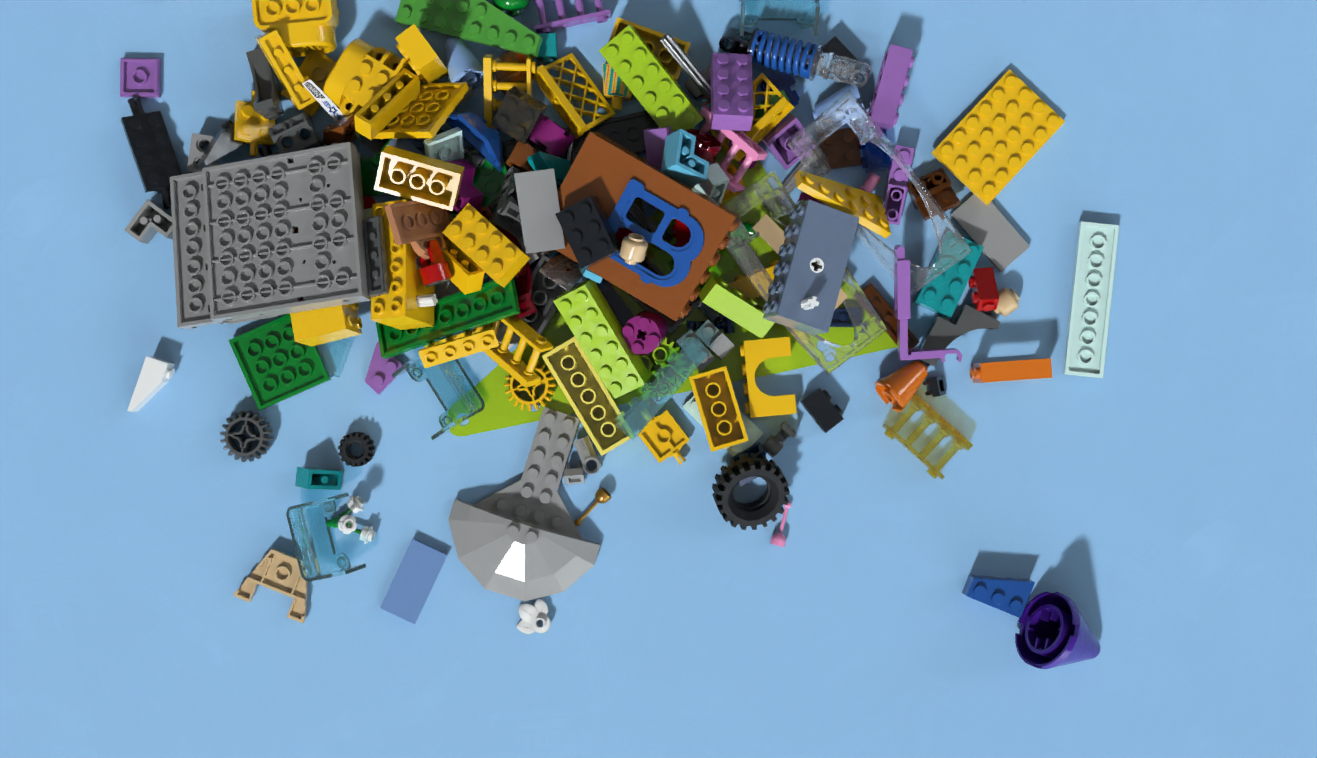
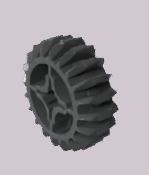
M248 410L246 413L240 411L239 415L237 413L232 414L233 419H226L228 424L222 425L226 431L220 432V435L225 436V439H221L220 442H226L227 445L223 449H230L228 452L229 456L234 455L235 460H239L241 457L242 462H246L247 459L252 462L255 458L260 459L261 454H267L265 448H271V444L267 442L272 441L274 438L268 435L273 433V430H267V427L271 425L270 422L263 423L266 419L265 416L259 418L260 413L255 412L253 414L251 410ZM245 420L242 429L239 432H234L236 426ZM252 423H254L258 427L260 434L254 431V425H252ZM247 433L254 438L247 439L240 435ZM234 438L239 440L240 448L236 445ZM259 440L258 446L249 452L252 442Z

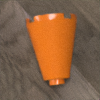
M913 361L875 382L874 385H877L875 390L886 404L890 402L893 405L892 409L894 411L901 412L927 377L928 368L921 361Z

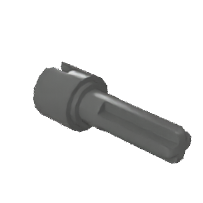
M633 202L628 212L645 230L655 233L658 226ZM666 230L662 238L670 242L673 236Z

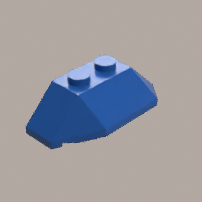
M471 111L452 112L446 119V123L452 128L459 127L462 130L463 138L501 172L503 170L502 141L499 138L501 134L494 127L489 128L485 125L487 121L480 114L476 116Z

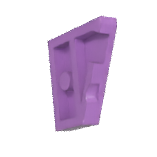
M378 341L365 382L380 395L406 366L395 356L387 359L381 358Z

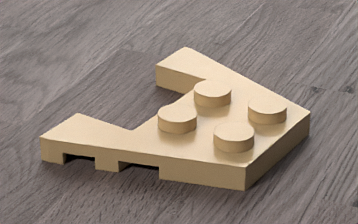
M273 548L233 596L251 602L258 584L294 598L287 617L304 623L306 620L309 562Z

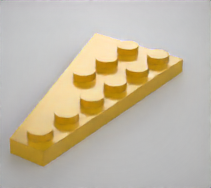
M799 170L794 175L798 189L831 208L858 217L859 224L884 238L891 234L881 196Z

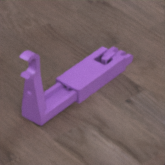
M900 244L895 245L894 316L897 318L898 358L900 360L940 358L944 363L946 361V354H957L956 359L961 362L962 354L955 348L909 349L908 351V319H911L910 260L905 257L904 247Z

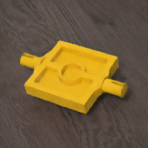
M251 91V102L239 100L235 102L234 140L250 144L249 155L256 157L258 156V145L273 146L275 144L268 130L275 126V119L268 120V118L266 119L255 112L253 106L255 91Z
M647 408L642 411L641 414L647 423L637 434L657 461L661 463L666 458L674 456L679 465L682 464V461L685 462L686 459L680 453V449L690 439L668 410L655 417L651 415Z

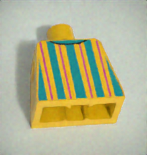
M603 63L604 98L611 99V108L613 110L622 111L623 101H631L633 93L610 64Z

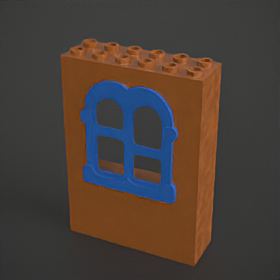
M589 132L557 192L560 211L589 196H597L615 234L619 227L624 226L632 232L644 236V240L647 243H653L673 257V271L666 276L657 275L638 262L636 265L627 264L625 259L620 256V252L587 269L675 321L680 318L683 319L688 315L692 308L689 304L699 296L701 292L700 285H703L704 282L706 283L711 275L709 269L716 266L721 257L719 255L720 250L727 247L731 240L728 236L731 232L736 231L741 222L738 220L740 217L738 213L697 189L661 172V168L599 132ZM640 197L664 212V217L655 233H650L627 219L626 215L635 198ZM672 219H677L684 223L691 232L690 241L683 247L672 246L662 238ZM563 232L565 249H557V251L578 263Z

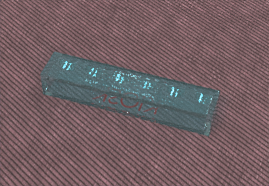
M687 337L680 345L681 351L678 354L674 352L667 359L669 364L664 369L661 366L654 374L656 379L652 384L648 381L641 389L644 393L639 398L635 396L628 404L630 409L626 413L622 411L615 419L618 421L615 426L631 440L636 438L710 353L694 337L691 339Z

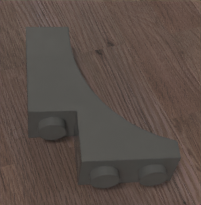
M261 48L246 52L255 87L254 110L264 118H268V120L277 119L280 117V114L284 113L280 100L282 90L278 77Z
M974 304L962 305L953 323H951L952 319L944 315L934 318L919 349H946L952 341L964 333L975 329H997L1000 321L996 320L997 316L989 312L984 314L977 311ZM939 358L918 360L932 367L936 365Z

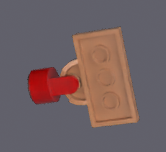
M414 200L384 206L396 246L410 243L416 254L420 256L421 269H419L423 286L431 287L450 281L452 278L448 262H445L442 250L446 249L443 238L445 235L442 232L452 222L449 210Z

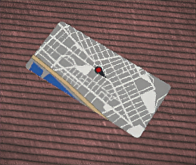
M557 252L539 270L567 291L583 276L576 262L560 252Z

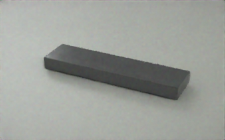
M378 215L363 219L368 296L370 297L389 294L384 219Z

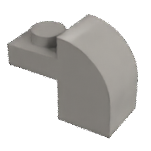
M709 320L695 332L720 360L735 347Z

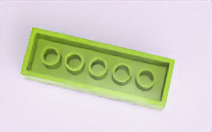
M628 25L599 50L659 127L671 126V131L675 132L679 129L686 131L687 129H692L705 118L632 25Z
M587 279L573 286L569 291L566 290L560 293L553 302L613 400L647 383L651 377L640 356L633 353L623 338V328L595 281Z

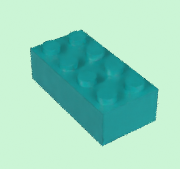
M951 231L944 233L912 302L941 316L952 317L984 247Z

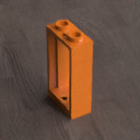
M1051 358L973 363L972 368H970V378L973 379V383L1052 378Z

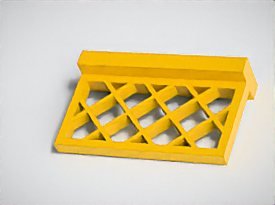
M573 53L546 66L541 65L536 68L533 79L576 139L582 136L585 131L615 116L616 113ZM570 60L574 65V70L564 68V63ZM551 69L560 71L559 78L551 76L548 71ZM562 72L573 75L572 82L561 79ZM575 76L583 78L585 85L574 83ZM560 84L570 86V93L563 92L560 89ZM573 87L584 90L583 97L572 94ZM586 91L594 93L596 100L585 98ZM571 99L580 101L581 108L573 107ZM584 103L594 105V112L583 110ZM597 106L604 108L608 114H597ZM582 114L592 117V122L586 125L582 120Z
M763 73L752 82L753 121L751 130L744 132L757 144L794 108ZM764 80L767 83L766 91L757 92L758 85ZM766 95L765 105H756L757 96ZM770 95H778L781 98L776 104L769 105ZM756 109H764V115L761 118H755ZM710 128L709 131L716 138L719 133H717L714 129ZM725 137V139L722 142V146L728 152L730 150V147L727 144L728 137ZM739 149L734 159L739 162L746 153Z

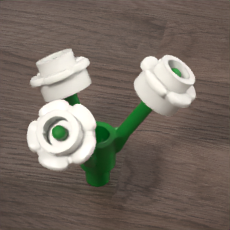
M351 496L350 500L347 501L349 508L338 515V517H333L326 522L327 527L339 528L344 534H350L352 531L360 534V540L364 541V544H367L369 541L372 542L376 534L373 526H364L362 530L357 529L356 518L352 515H347L351 511L358 513L364 510L363 505L365 503L359 496Z

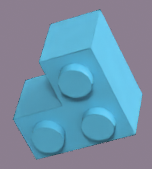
M682 129L666 136L661 172L691 187L707 180L709 167L708 161L694 155L696 136Z

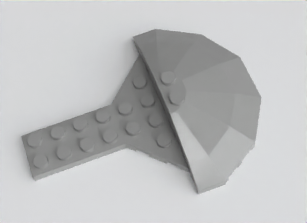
M543 407L521 480L475 504L454 499L448 520L457 556L484 589L522 601H528L564 592L595 565L601 544L582 538L558 492L580 422L578 417Z

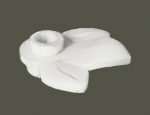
M539 598L534 606L531 604L519 605V615L522 619L516 625L519 631L531 634L535 631L545 633L549 630L551 621L547 616L548 606L542 599ZM539 620L543 621L542 627L538 625Z

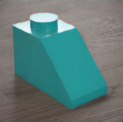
M556 33L538 34L543 40L538 57L535 58L544 64H550L558 60Z
M540 151L527 157V161L534 171L554 168L557 189L560 188L570 169L569 160Z
M297 467L295 486L305 489L341 490L343 471L315 467Z

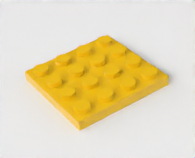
M467 83L420 84V94L373 139L433 138L469 90Z

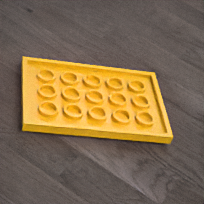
M1009 69L931 154L987 206L1065 121Z

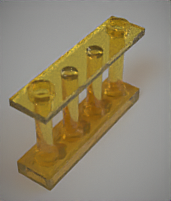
M915 393L910 400V407L892 427L886 424L882 426L886 430L884 434L891 440L895 438L928 468L926 472L934 479L936 477L943 479L945 476L939 471L958 450L964 449L969 451L973 444ZM921 410L925 414V419L904 440L897 432L916 411L919 412ZM935 423L939 427V432L918 453L911 445L930 424L933 425ZM949 436L954 441L951 448L934 466L931 465L925 458L944 437L947 438Z

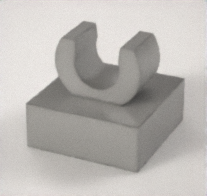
M577 462V468L571 469L570 463H567V469H564L566 485L585 483L584 471L581 468L580 462Z

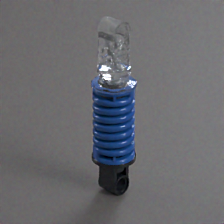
M755 27L752 33L728 28L719 41V46L724 52L751 54L752 64H758V66L765 65L766 68L772 67L773 70L779 69L780 72L786 71V73H793L795 76L800 74L801 77L807 78L810 81L816 75H819L826 80L829 78L837 82L861 87L867 83L871 73V67L868 63L845 56L834 55L833 52H823L822 44L811 45L810 42H807L805 47H803V40H799L796 45L797 40L795 38H792L789 43V37L787 36L783 38V41L780 34L776 36V39L774 33H770L768 37L767 31L760 30Z

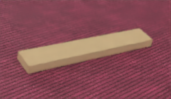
M765 214L752 229L778 254L785 240L784 231ZM841 288L835 309L848 297Z

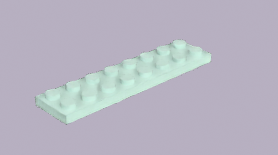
M1079 222L1063 374L1103 378L1119 225Z

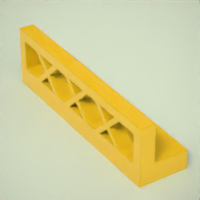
M274 29L263 36H256V41L295 108L301 110L315 102L316 99L302 84L306 81L277 30Z

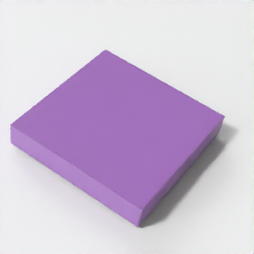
M120 58V96L123 98H161V60L159 58Z

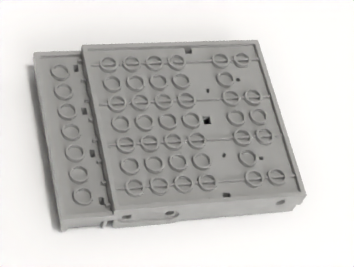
M351 142L332 143L323 147L202 168L200 172L170 177L178 328L197 329V326L215 323L234 324L276 317L278 315L371 301V297L368 296L362 226L365 213L360 153ZM295 227H298V233H295Z

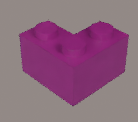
M464 158L448 161L449 163L465 167L454 209L460 213L468 203L477 210L481 209L484 194L472 185L475 167Z

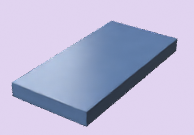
M413 538L380 608L415 624L448 554Z

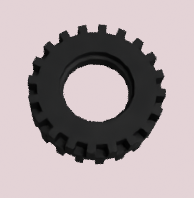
M750 453V458H745L742 454L739 455L740 460L734 461L733 458L730 459L728 467L723 465L720 468L722 471L721 475H715L717 483L712 485L714 491L713 498L723 519L726 522L730 521L731 526L736 527L739 524L742 530H746L747 526H751L752 530H757V525L762 524L763 527L768 526L767 521L772 520L775 522L777 520L775 516L777 513L783 514L784 509L782 505H788L789 501L786 495H790V491L787 487L788 482L779 466H776L772 459L768 461L766 456L762 454L760 458H757L755 453ZM757 476L766 481L767 489L758 500L752 503H740L734 499L733 490L741 480Z

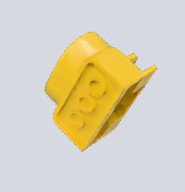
M251 0L253 21L256 27L264 35L276 29L292 58L307 56L311 50L315 51L318 49L323 54H327L336 49L335 28L338 26V17L340 16L337 0Z
M355 39L345 48L324 84L323 92L347 117L356 114L403 68L412 73L414 70L406 59L399 58L393 52L382 47L375 48L362 39Z

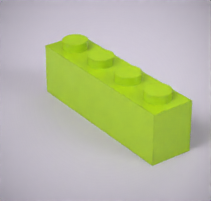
M711 276L701 289L699 294L701 301L762 339L775 322L763 319V308L758 305L759 303L754 298L743 296L744 294L736 287L732 289L724 279H716Z

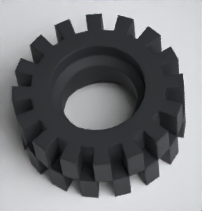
M363 432L349 433L339 442L341 444L338 446V449H340L338 455L342 457V462L345 461V464L351 465V467L367 464L375 454L374 441ZM354 442H359L363 445L364 451L359 457H355L350 453V446Z

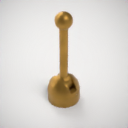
M600 487L595 494L596 501L579 519H575L574 524L580 526L582 520L598 503L608 502L612 498L610 493L603 487Z

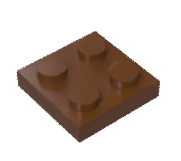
M856 126L818 132L823 171L862 165Z

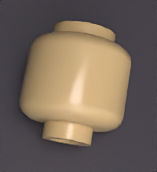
M630 233L629 236L623 238L620 256L625 259L627 264L636 265L637 262H642L645 259L648 243L644 240V236Z
M1002 288L998 291L999 302L996 310H993L996 315L1000 313L1002 316H1008L1019 307L1018 302L1020 299L1013 289Z

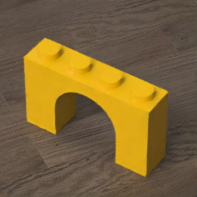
M790 337L742 341L743 345H739L740 357L744 356L741 372L742 376H746V383H743V393L748 398V402H745V413L749 414L750 418L797 414L795 394L766 395L759 390L755 382V372L762 361L768 358L791 356Z

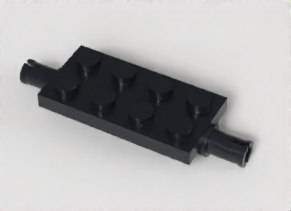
M135 97V101L134 98H130L127 101L133 116L122 117L121 123L145 193L156 191L162 198L164 209H169V206L171 208L170 177L182 175L161 111L144 113L140 98Z

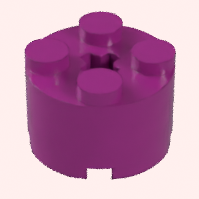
M543 115L531 132L532 136L530 137V140L542 147L545 145L547 147L545 151L556 157H563L575 139L567 130L556 122H552L545 115Z
M642 311L627 321L622 329L623 338L633 353L647 354L654 351L664 342L667 326L664 319L657 313Z

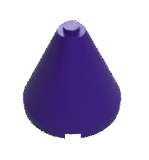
M1043 592L1037 595L1025 606L1021 618L1018 619V622L1021 623L1019 634L1015 633L1018 654L1025 663L1035 668L1049 669L1094 659L1100 653V643L1075 603L1064 594L1059 592Z

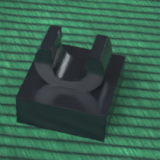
M943 375L929 378V380L923 382V385L929 384L931 386V390L925 392V395L937 397L946 394Z

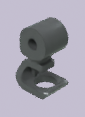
M784 421L777 435H771L762 447L773 458L783 448L782 443L786 438L790 436L794 438L797 432Z

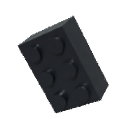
M589 196L555 214L581 269L589 268L620 252L621 246L597 196Z

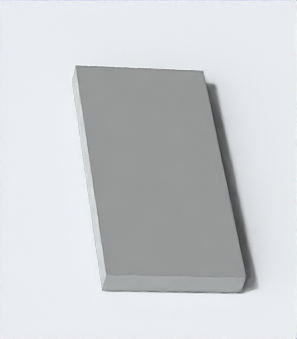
M554 168L514 173L525 254L565 249L563 230L555 215L560 212Z
M975 194L970 196L950 214L974 243L984 247L983 254L999 272H1002L1030 247L992 202L986 206Z

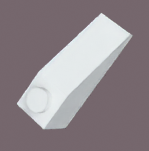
M146 356L127 411H139L169 382V379L173 377L175 372L173 368L174 363L154 356Z

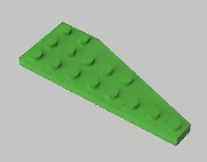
M401 0L395 22L406 26L415 24L419 29L533 57H538L543 40L541 36L486 0Z

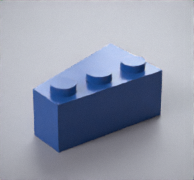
M969 575L962 593L967 597L1021 618L1035 582L1030 579Z

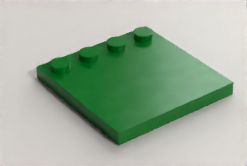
M290 314L228 340L259 410L268 408L331 380L317 346L311 347L295 342Z

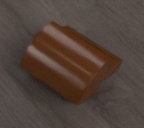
M939 168L907 183L911 201L915 209L919 210L924 221L960 205V201L951 187V181L943 168Z

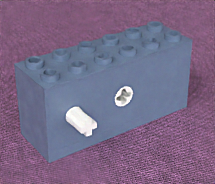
M807 200L795 205L790 210V222L784 231L785 240L778 253L780 256L779 262L773 270L774 280L768 288L769 298L763 306V319L810 335H817L829 332L859 218L818 202Z

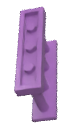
M535 0L540 21L539 25H534L537 34L552 33L553 30L595 21L603 23L608 21V18H611L610 9L604 10L602 0H594L596 12L585 14L582 0H574L578 16L566 18L563 0H555L559 20L548 22L543 0Z

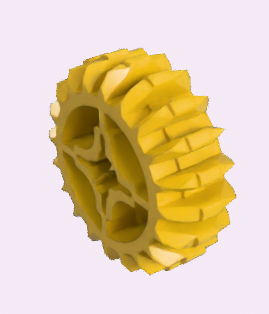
M537 361L534 370L541 373L544 378H541L539 384L535 385L532 391L530 388H521L523 387L522 384L515 387L516 379L512 376H505V379L510 380V383H504L505 387L510 386V390H506L505 394L511 393L512 396L508 400L512 401L515 398L516 401L513 405L517 406L521 403V410H524L525 405H528V411L532 410V405L538 410V403L544 407L546 406L544 399L547 401L552 400L547 396L548 393L555 394V391L550 390V387H556L555 383L550 384V380L555 378L554 376L548 377V374L551 373L549 369L546 372L544 371L546 364L538 367L540 361ZM545 383L544 393L537 399L536 389L539 385ZM523 390L528 392L532 401L522 399L517 392Z

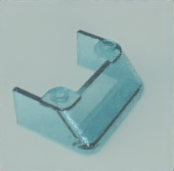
M739 0L740 36H744V28H753L758 24V20H796V24L800 28L810 29L812 27L814 36H818L819 0Z
M418 356L406 362L392 374L394 378L408 372L409 376L416 382L426 380L445 409V412L439 416V423L442 429L431 437L432 440L458 427L480 413L485 407L482 397L458 359L424 368L421 358Z
M348 492L294 505L287 509L286 516L300 573L306 581L346 575L366 568V564L351 566L346 554H336L330 527L326 525L327 517L334 515L336 512L335 500L349 496Z

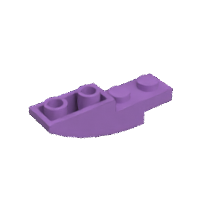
M895 145L883 197V205L889 224L900 225L915 150L912 147Z

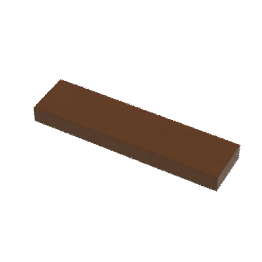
M870 283L855 296L897 345V318L894 316V310ZM908 328L909 351V349H912L919 343V340Z

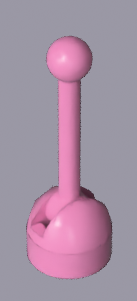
M790 501L788 505H784L785 509L779 532L773 534L770 544L785 547L786 538L782 532L788 509L791 507Z

